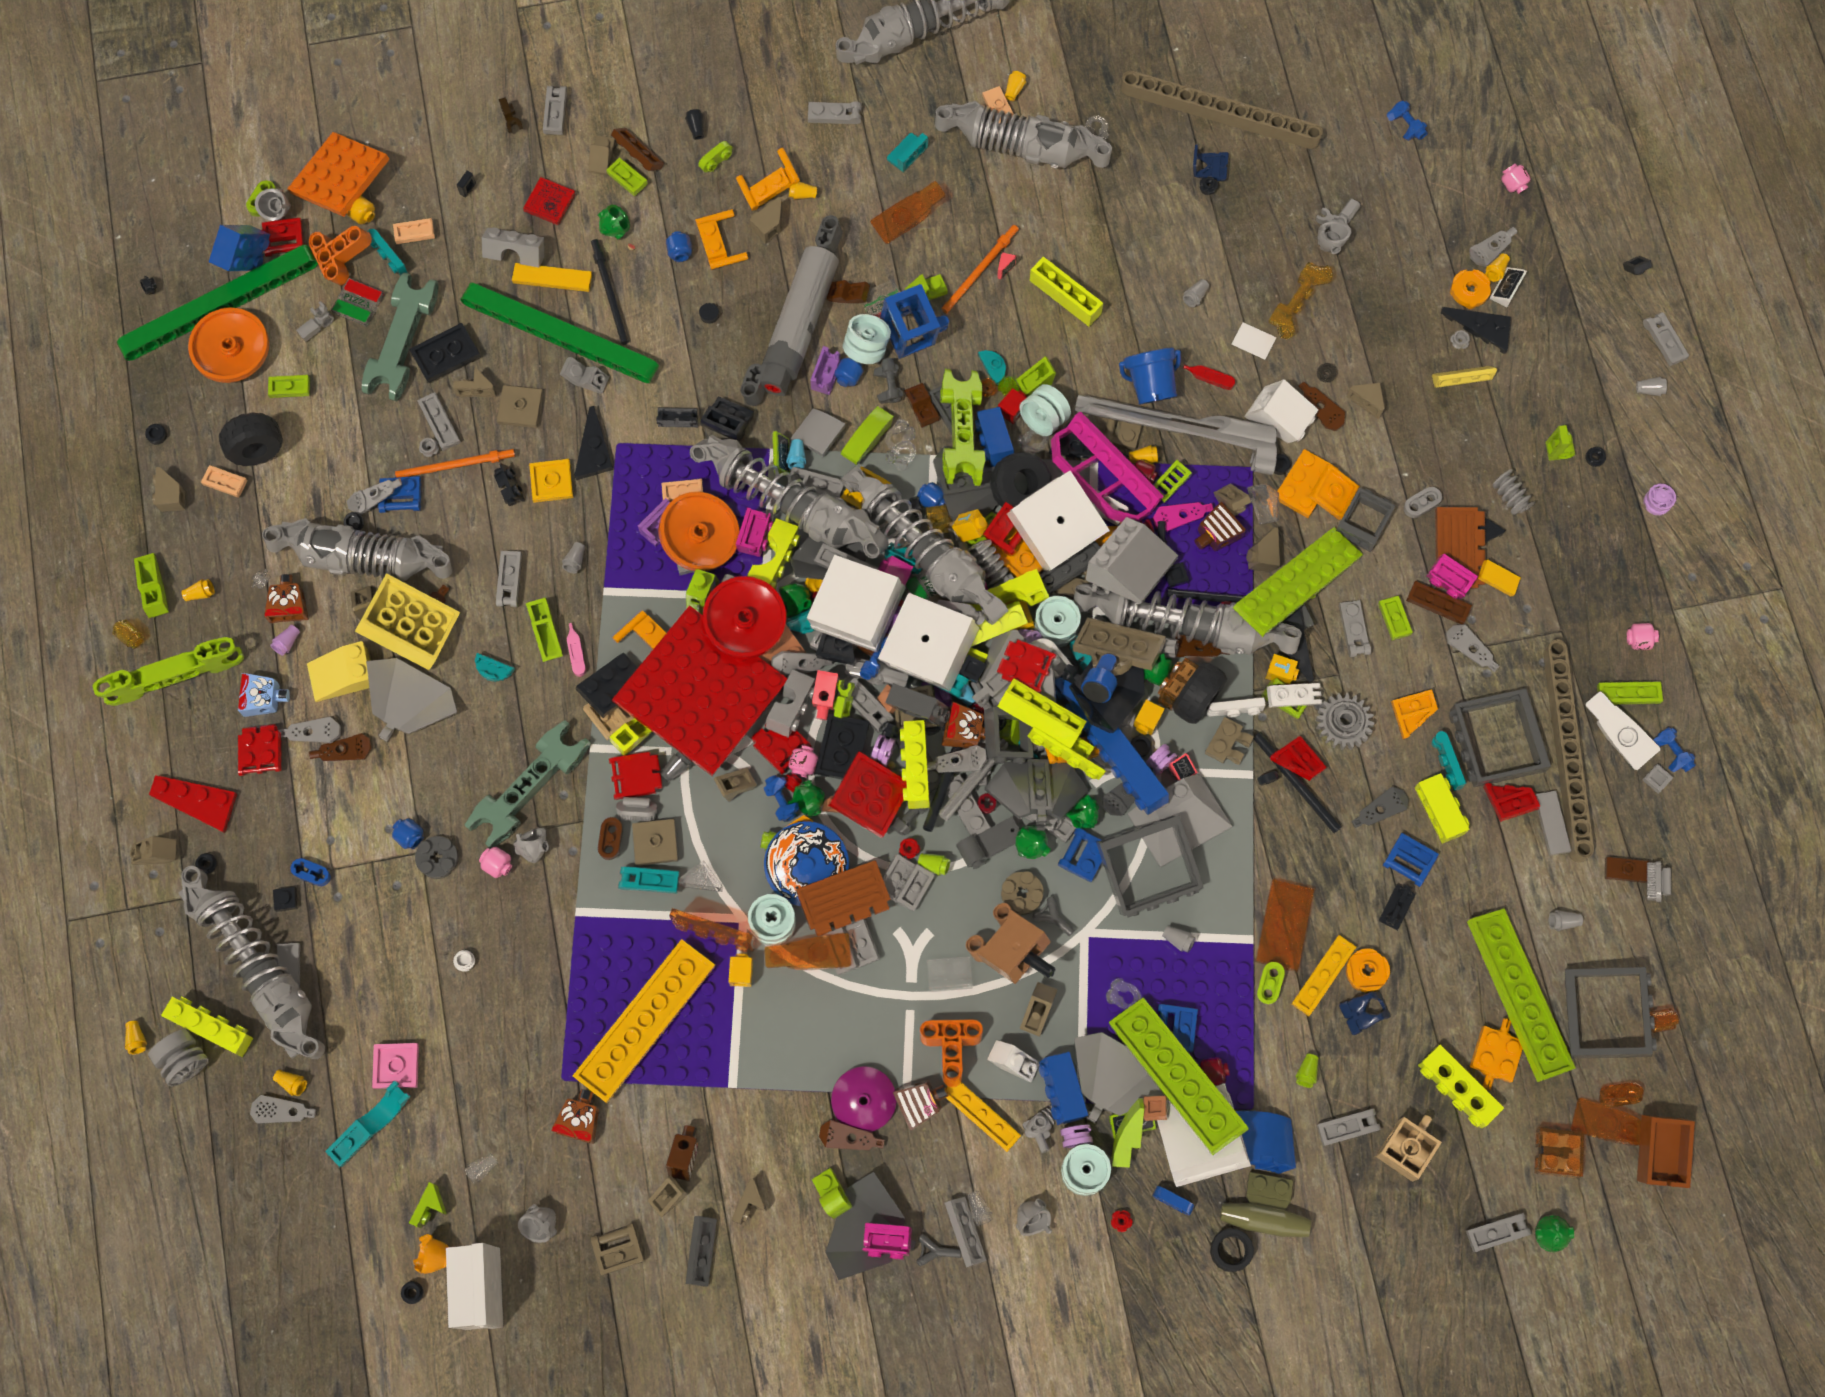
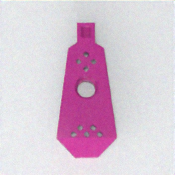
M1199 502L1162 506L1157 509L1153 517L1154 526L1158 529L1157 522L1165 521L1166 532L1203 518L1206 512L1213 510L1211 503L1202 505ZM1180 513H1186L1187 517L1181 518Z

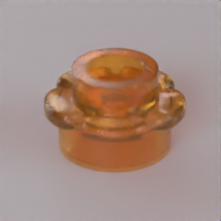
M990 378L983 379L981 381L982 396L989 397L990 395H995L997 392L995 382Z

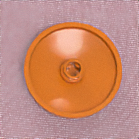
M223 308L207 314L195 325L188 342L189 356L197 370L208 379L222 383L237 382L251 376L262 366L269 351V336L262 322L254 314L240 308Z
M689 492L672 500L663 511L658 528L661 545L672 561L691 571L700 569L705 572L721 567L732 557L736 551V542L740 532L738 521L731 508L718 497L704 492Z

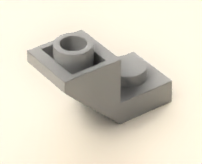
M572 357L566 359L559 374L576 386L600 394L603 393L610 377L596 366L585 367Z

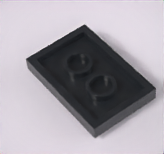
M463 323L409 349L427 383L481 357Z
M623 652L576 686V691L604 718L619 707L612 702V699L638 667Z
M829 713L815 774L842 780L856 754L859 751L863 753L869 721L849 717L839 718Z

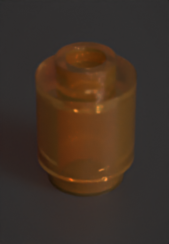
M1671 1008L1650 1011V1016H1654L1655 1029H1651L1653 1033L1676 1029V1024H1679L1678 1015Z

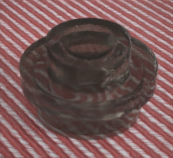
M1325 363L1318 367L1317 377L1320 381L1329 383L1336 378L1337 371L1332 364ZM1323 372H1328L1329 376L1324 375Z

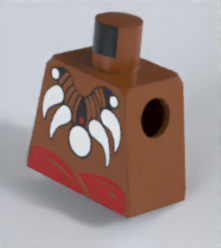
M290 574L280 575V584L269 587L264 617L269 623L309 620L304 591L298 583H293V576Z
M953 702L950 706L949 720L945 724L942 745L969 748L977 745L980 739L985 740V727L982 726L984 715Z
M581 1089L578 1101L567 1099L551 1131L562 1136L594 1144L599 1108L590 1105L594 1093Z

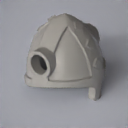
M266 189L260 192L255 199V208L258 214L270 221L282 220L291 208L290 202L283 194V189Z
M1336 221L1320 225L1317 235L1320 249L1332 254L1339 253L1341 247L1351 235V228L1343 222Z
M535 828L523 835L521 833L516 834L517 839L513 843L516 854L521 855L531 863L538 862L544 852H547L549 849L546 829Z
M1037 1198L1035 1202L1028 1201L1019 1206L1016 1228L1021 1235L1030 1236L1042 1231H1046L1048 1234L1052 1232L1050 1228L1051 1215L1049 1210L1046 1209V1204L1043 1200Z
M533 1204L519 1219L518 1229L525 1238L533 1242H547L557 1233L555 1229L556 1214L551 1208L538 1207L536 1204Z

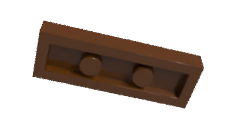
M627 128L613 130L611 136L616 140L617 144L624 147L630 156L642 164L643 168L648 171L662 169L664 162Z
M1417 581L1413 583L1406 601L1461 625L1465 623L1472 605L1464 601L1455 599Z

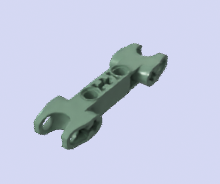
M562 721L543 735L536 744V749L541 752V755L531 763L498 800L490 794L487 795L476 805L468 818L465 827L470 831L483 823L493 825V831L485 843L490 849L508 839L518 829L521 821L515 815L559 769L566 775L571 773L580 764L591 746L590 741L586 738L574 746L563 744V738L571 727L567 721ZM541 766L548 767L544 773L538 772ZM528 782L532 785L530 787L527 785L525 786V783ZM518 796L519 798L516 803H509L511 797Z

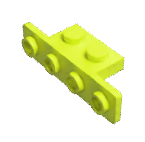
M1035 727L1032 728L1027 736L1034 744L1047 748L1052 755L1065 759L1070 766L1083 770L1092 779L1100 780L1106 772L1088 760L1094 746L1079 737L1070 749Z

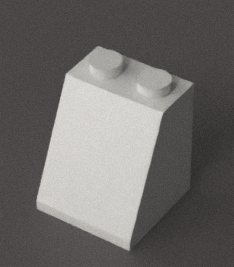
M1283 379L1265 386L1244 417L1251 422L1274 426L1277 431V437L1287 443L1300 441L1304 437V431L1307 426L1314 422L1318 409Z

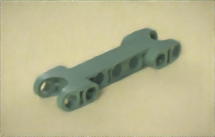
M403 273L400 276L391 297V305L397 307L379 360L370 358L365 367L362 379V392L364 394L370 395L376 386L387 383L389 384V399L393 401L400 399L410 376V368L403 365L421 315H431L434 310L439 288L437 280L430 279L425 287L414 290L411 289V274Z

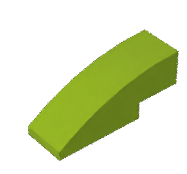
M877 406L855 431L840 455L857 465L878 444L880 437L891 427L894 416Z
M151 553L134 558L137 586L141 593L142 607L148 618L169 613L164 585L155 554Z
M547 598L526 603L543 662L562 657L561 646Z
M1138 1098L1131 1106L1117 1130L1111 1155L1112 1166L1130 1168L1132 1148H1141L1144 1116L1143 1098Z

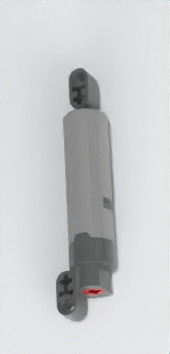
M828 215L823 218L815 238L817 246L806 247L803 251L762 365L753 364L747 369L740 391L746 403L750 406H756L761 403L765 391L776 396H785L790 381L795 380L799 374L839 264L835 252L843 231L838 218L834 215Z

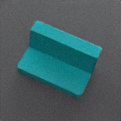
M909 133L887 156V161L904 173L928 148V136L921 133L917 137L913 133Z

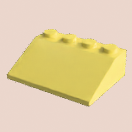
M386 573L355 632L430 670L460 612Z

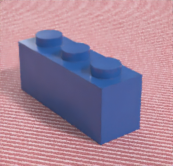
M1000 407L977 411V420H974L976 432H980V435H978L980 446L985 447L983 449L985 451V461L989 460L990 466L995 467L1002 458L1014 453Z
M1070 1052L1049 1056L1039 1062V1072L1041 1077H1044L1046 1084L1045 1093L1047 1098L1050 1099L1052 1105L1051 1114L1053 1119L1056 1120L1057 1125L1078 1121L1088 1116Z

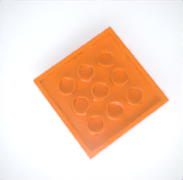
M332 132L287 190L292 195L344 217L390 158L383 152Z

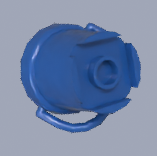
M1173 347L1128 356L1119 363L1122 378L1133 382L1139 405L1177 397L1175 371L1181 363V351L1175 350ZM1124 366L1125 369L1130 371L1131 377L1125 373Z

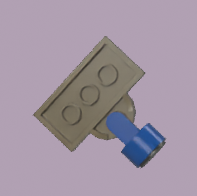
M1087 618L1073 644V651L1090 655L1093 665L1081 686L1084 695L1094 702H1107L1117 686L1116 675L1127 672L1131 666L1152 671L1166 643V636Z

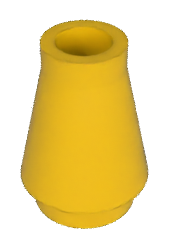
M1013 71L1009 75L1005 93L1007 100L1015 101L1017 95L1026 84L1025 74Z
M802 182L792 184L789 187L788 197H792L793 200L816 198L817 187Z
M1502 253L1486 267L1485 275L1490 281L1497 282L1504 277L1510 257Z
M1149 445L1129 452L1130 462L1136 463L1142 459L1154 465L1155 462H1158L1157 446L1152 447Z
M201 579L182 590L181 593L183 599L187 602L210 598L211 595H214L215 590L209 579Z
M138 1021L127 1022L125 1024V1049L128 1050L129 1054H140L146 1050V1039Z
M281 1069L277 1070L273 1076V1081L277 1082L291 1096H300L306 1089L307 1081L304 1080L303 1076L285 1072Z

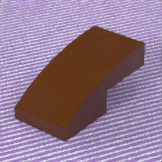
M847 280L832 282L827 300L837 303H866L870 285L866 281L852 284Z
M923 383L904 390L921 428L939 421V415L931 403L930 396Z

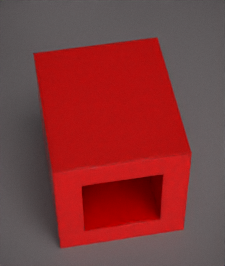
M1012 388L998 404L1003 418L1012 424L1021 416L1019 407L1021 402L1027 398L1023 392Z

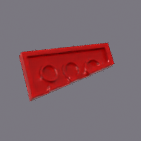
M157 775L154 777L149 792L151 797L223 833L226 832L237 797V793Z

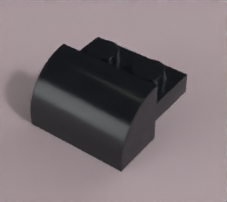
M718 396L712 406L709 405L700 423L701 426L740 441L745 435L746 427L754 416V411Z

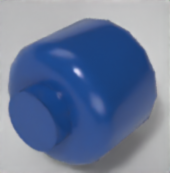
M676 231L666 239L667 254L671 259L676 262H683L691 256L692 244L687 234Z
M843 358L834 372L837 383L843 387L855 386L864 372L862 363L856 362L851 358Z
M934 482L922 485L917 494L919 504L931 512H936L939 508L943 509L946 505L941 487Z
M411 818L399 819L392 827L394 829L392 838L403 849H415L424 839L423 829Z

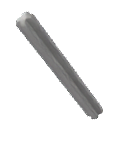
M1000 738V751H1005L1008 747V742ZM987 760L981 771H972L939 813L941 818L946 821L950 819L993 766L994 760Z

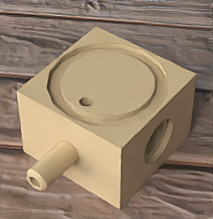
M1424 1115L1418 1126L1405 1117L1398 1120L1375 1157L1410 1181L1418 1180L1442 1143L1426 1132L1432 1118Z

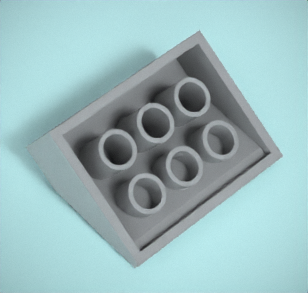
M1126 517L1088 562L1086 581L1142 604L1177 560L1178 555L1146 525Z

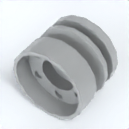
M187 1029L178 1030L166 1036L148 1053V1057L154 1066L158 1069L163 1068L161 1076L165 1078V1082L170 1087L178 1086L193 1078L208 1063L207 1056L203 1054V1050L200 1047H195L196 1040Z

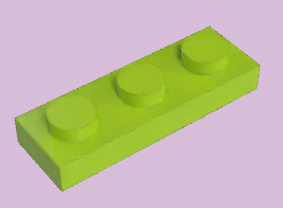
M1611 682L1597 684V692H1602L1613 705L1661 704L1663 702L1661 682Z

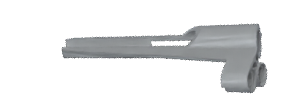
M1078 395L1075 406V411L1077 412L1081 411L1084 414L1175 433L1202 436L1252 449L1251 470L1268 475H1273L1277 457L1275 445L1277 431L1274 426L1226 416H1211L1197 419L1087 395ZM1171 419H1181L1185 421L1219 427V429L1214 430L1191 424L1171 421Z

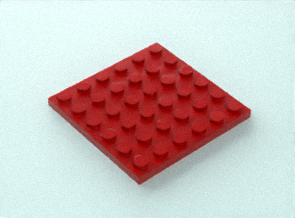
M689 605L614 696L612 702L713 777L782 690L788 678L760 657L735 658L718 650L705 633L703 615Z

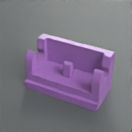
M823 346L810 380L811 390L830 395L836 380L834 372L842 359L838 351L832 354L829 352L828 347Z
M666 498L638 525L640 534L655 547L661 543L658 532L661 515L670 503Z

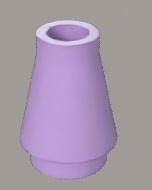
M290 625L272 639L271 648L282 656L285 653H289L300 631L295 626Z

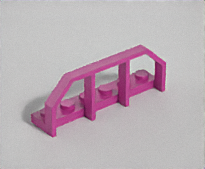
M1081 411L1074 416L1066 428L1056 433L1051 439L1052 461L1064 474L1068 471L1072 472L1090 501L1108 519L1122 522L1128 517L1139 522L1150 515L1163 498V495ZM1071 432L1094 454V456L1074 468L1061 456L1060 439ZM1098 460L1119 480L1100 493H1097L1079 474L1080 471ZM1124 485L1147 509L1138 515L1114 510L1103 498Z

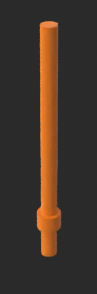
M1012 225L1005 235L1002 234L993 249L941 308L944 313L947 314L998 253L1010 244V239L1019 230L1016 225Z
M514 449L499 452L494 450L489 451V454L395 471L396 478L410 477L490 461L495 463L500 462V459L515 457Z

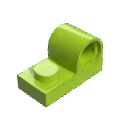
M1567 425L1558 426L1546 441L1549 460L1568 459L1575 455L1573 438L1567 430Z
M829 1168L812 1179L820 1195L819 1201L830 1217L835 1219L852 1208L833 1169Z

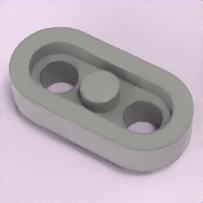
M1428 487L1408 498L1404 504L1405 514L1410 518H1418L1436 508L1442 500L1441 492L1435 487ZM1427 497H1431L1433 501H1428ZM1410 507H1415L1417 511L1411 510Z

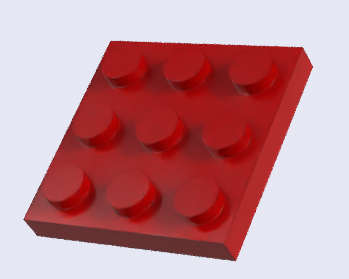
M859 751L828 806L880 838H883L903 802V788H907V781H903L902 777Z

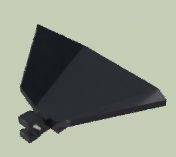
M1090 661L1081 675L1077 673L1075 667L1068 664L1061 678L1071 683L1069 688L1090 724L1108 733H1114L1123 724L1145 695L1143 668L1131 666L1127 672L1115 676L1117 686L1109 701L1104 703L1094 702L1088 699L1081 689L1088 671L1093 668L1092 662Z

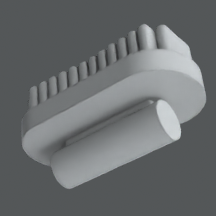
M623 797V800L616 804L618 819L621 821H654L657 813V804L651 802L650 798Z
M1656 861V863L1648 862L1647 900L1661 902V892L1665 896L1671 895V868H1662L1661 871V861Z

